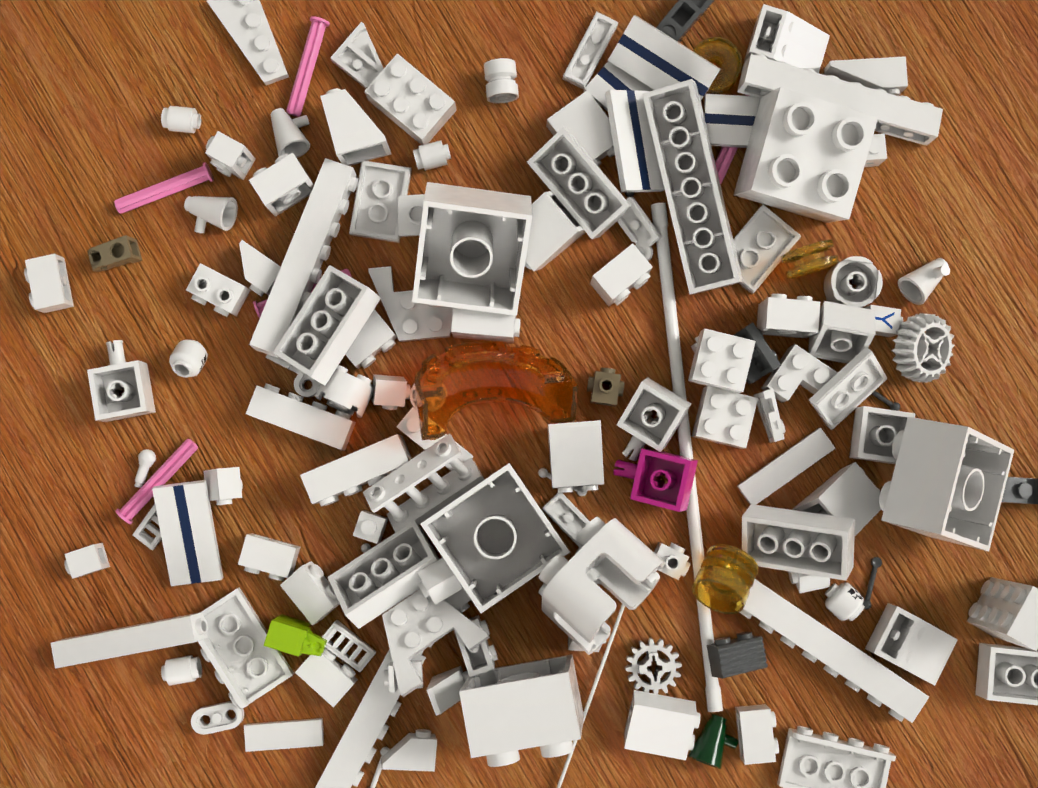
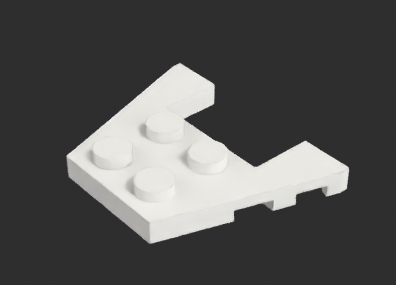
M391 266L368 268L371 279L381 297L383 306L400 342L450 337L453 307L412 302L413 290L394 292Z
M420 589L382 615L399 692L403 697L423 684L410 659L455 629L469 651L490 638L485 631L448 602L443 600L435 605L430 596L425 598Z

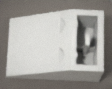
M763 4L755 22L744 62L750 54H760L766 56L767 59L778 62L785 61L792 66L802 69L810 68L819 73L830 35L788 11Z
M887 603L865 649L936 685L958 639L902 608Z

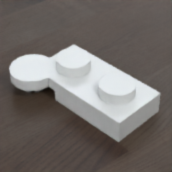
M629 197L626 200L631 206L617 222L629 239L635 242L637 249L649 261L653 256L651 246L662 236L634 197Z

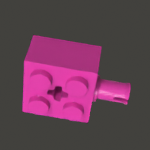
M644 448L641 449L638 465L618 459L615 467L624 468V470L617 468L614 469L613 473L615 476L634 479L631 500L682 512L686 511L698 460ZM665 475V478L668 479L667 484H664L661 476Z

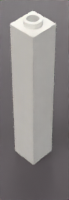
M203 612L58 640L51 643L55 669L194 643L208 638V624Z

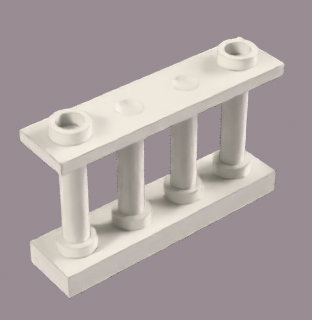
M448 434L363 491V494L373 513L383 507L389 511L387 516L396 533L414 520L418 525L485 479L472 458L464 463L460 461L458 457L462 453L452 435ZM447 464L454 468L443 477H440L437 473L438 470ZM428 478L432 484L419 492L415 486ZM406 492L411 497L399 506L393 502V500Z

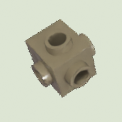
M600 368V372H594V377L589 376L587 392H591L590 403L614 407L617 405L618 396H623L625 382L620 381L621 375L615 374V369ZM602 383H607L609 390H604Z

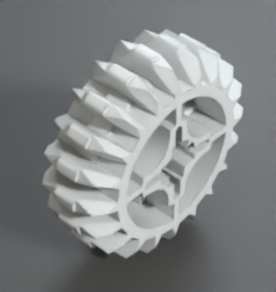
M925 313L908 317L906 322H901L902 329L896 330L898 337L893 340L896 344L895 348L891 350L896 355L892 360L898 363L896 370L901 372V376L914 382L926 383L939 379L940 374L946 373L945 367L951 365L950 357L954 356L951 353L952 348L955 346L951 341L954 335L949 333L951 326L946 325V320L939 318V316Z

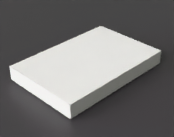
M361 161L349 231L350 235L400 243L397 196L408 195L411 168Z
M764 204L733 239L743 282L739 284L751 294L759 288L801 237L798 232Z
M865 347L816 392L809 401L825 425L832 430L887 380V376L873 352Z

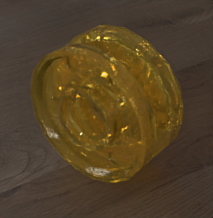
M711 37L699 42L693 49V52L710 63H717L721 68L706 94H723L729 91L736 83L742 68V56L737 46L730 40L721 37Z
M833 240L816 242L782 255L780 257L782 263H795V267L786 272L787 279L815 273L839 263L837 255L825 256L824 253L835 246Z

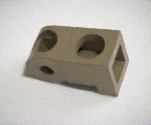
M127 235L92 247L87 251L92 271L94 272L106 271L127 263L142 261L137 239Z

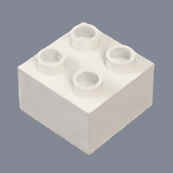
M779 87L762 96L734 196L825 223L848 220L878 117L783 87Z
M427 182L412 302L517 316L533 216L531 196Z
M908 417L905 430L899 431L893 441L892 453L897 461L892 480L886 482L880 492L879 505L883 511L881 520L931 538L989 552L1014 449L967 426Z
M510 463L421 523V526L480 613H483L541 573L554 557L559 554L565 556L570 553Z
M573 654L495 668L468 677L459 691L471 758L486 756L489 767L513 764L520 760L518 750L539 746L542 757L563 756L574 751L572 741L581 739L584 713Z

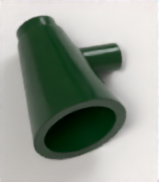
M712 714L688 757L721 769L724 745L733 749L738 745L737 738L725 734L727 719Z

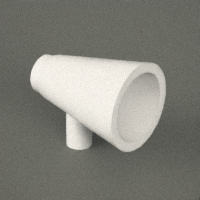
M283 108L273 110L270 116L278 156L293 153L296 158L301 157L310 148L309 141L299 129L309 125L307 115L291 119Z
M188 196L184 203L185 210L197 216L194 231L198 233H205L206 222L224 231H228L234 225L237 217L238 205L233 197Z
M937 258L901 277L898 280V287L907 300L916 305L924 304L942 277L949 275L950 268L948 263L942 258Z

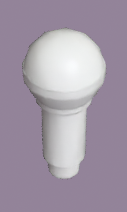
M149 449L142 450L138 454L139 468L134 485L138 488L143 486L149 468L156 461L155 453Z

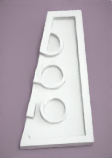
M207 0L209 6L266 86L289 77L260 0Z

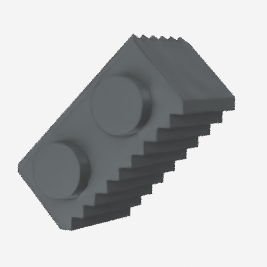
M752 632L738 633L737 638L731 640L730 637L714 639L715 644L707 645L712 677L723 679L768 667L762 636L752 635Z

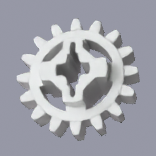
M651 637L646 645L640 640L639 649L631 647L634 655L626 656V660L631 662V665L625 666L626 671L632 672L628 676L629 681L636 680L634 684L636 690L642 686L643 692L649 693V690H652L654 694H658V689H662L667 693L668 684L676 686L673 678L681 677L676 668L682 667V664L675 661L679 654L677 652L670 653L673 646L669 643L664 647L662 639H659L657 644H654ZM657 650L665 653L669 660L658 657ZM644 652H646L647 655L644 657V659L642 661H638L639 657ZM652 656L657 665H659V667H655L654 675L652 674L651 670L647 668V666H651L652 664ZM669 672L666 678L660 681L663 674ZM637 673L647 675L650 683L643 681Z

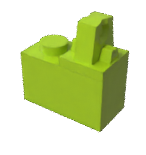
M281 614L271 620L263 646L298 657L302 654L322 656L327 640L312 633L311 623Z

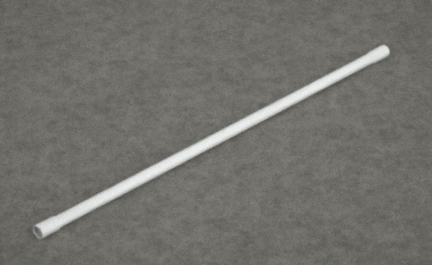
M655 203L651 205L653 225L662 236L656 242L672 387L673 393L687 401L667 230L666 203ZM687 411L677 427L680 456L693 459ZM694 476L686 512L706 681L705 692L708 712L723 711L721 687L718 678L712 677L707 645L714 644L696 477Z

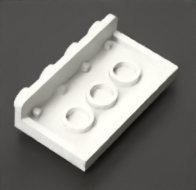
M240 587L202 611L208 624V638L198 641L202 647L200 650L201 654L207 662L211 661L216 669L214 671L216 678L221 684L226 685L230 691L228 693L229 698L235 706H239L241 709L245 708L295 674L280 651L263 646L268 631Z
M797 726V730L789 728L777 785L783 788H886L891 761H895L896 755L889 751V747L874 743V746L870 747L864 745V741L855 738H848V741L838 739V735L829 732H823L822 735L814 734L812 729L803 726Z

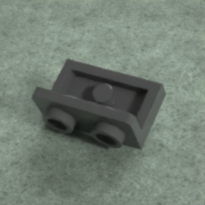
M754 323L749 324L734 334V336L756 341L746 379L748 384L754 383L781 366L777 354L770 349L764 340L762 332L756 328Z

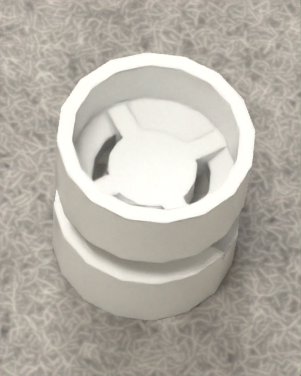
M508 58L487 61L484 64L485 80L489 82L486 84L487 101L491 103H507L517 100L519 98L518 84L514 80L517 77L516 62Z

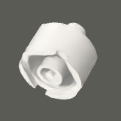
M852 256L833 266L825 276L824 293L828 302L863 308L872 303L880 294L883 284L882 275L873 265V262L865 257ZM850 280H852V284L856 285V288H852V285L849 284Z
M338 365L327 384H320L315 397L320 401L324 397L328 399L327 405L353 416L354 412H357V417L362 418L375 391L371 384L372 380L360 374L354 377L347 373L348 369Z

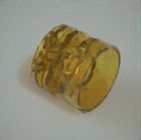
M725 544L714 545L706 552L701 569L698 571L691 587L692 593L700 603L716 612L724 614L741 612L750 594V589L754 584V579L758 574V565L749 554L739 548Z

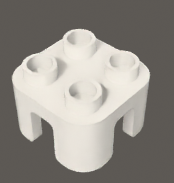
M599 517L592 519L577 536L576 541L581 546L569 561L561 554L557 555L545 566L539 575V579L544 583L538 592L542 596V612L588 655L597 650L609 638L611 628L605 621L615 612L617 607L616 602L597 584L603 585L629 610H635L659 582L660 575L656 571L665 564L659 556L616 518L606 524Z

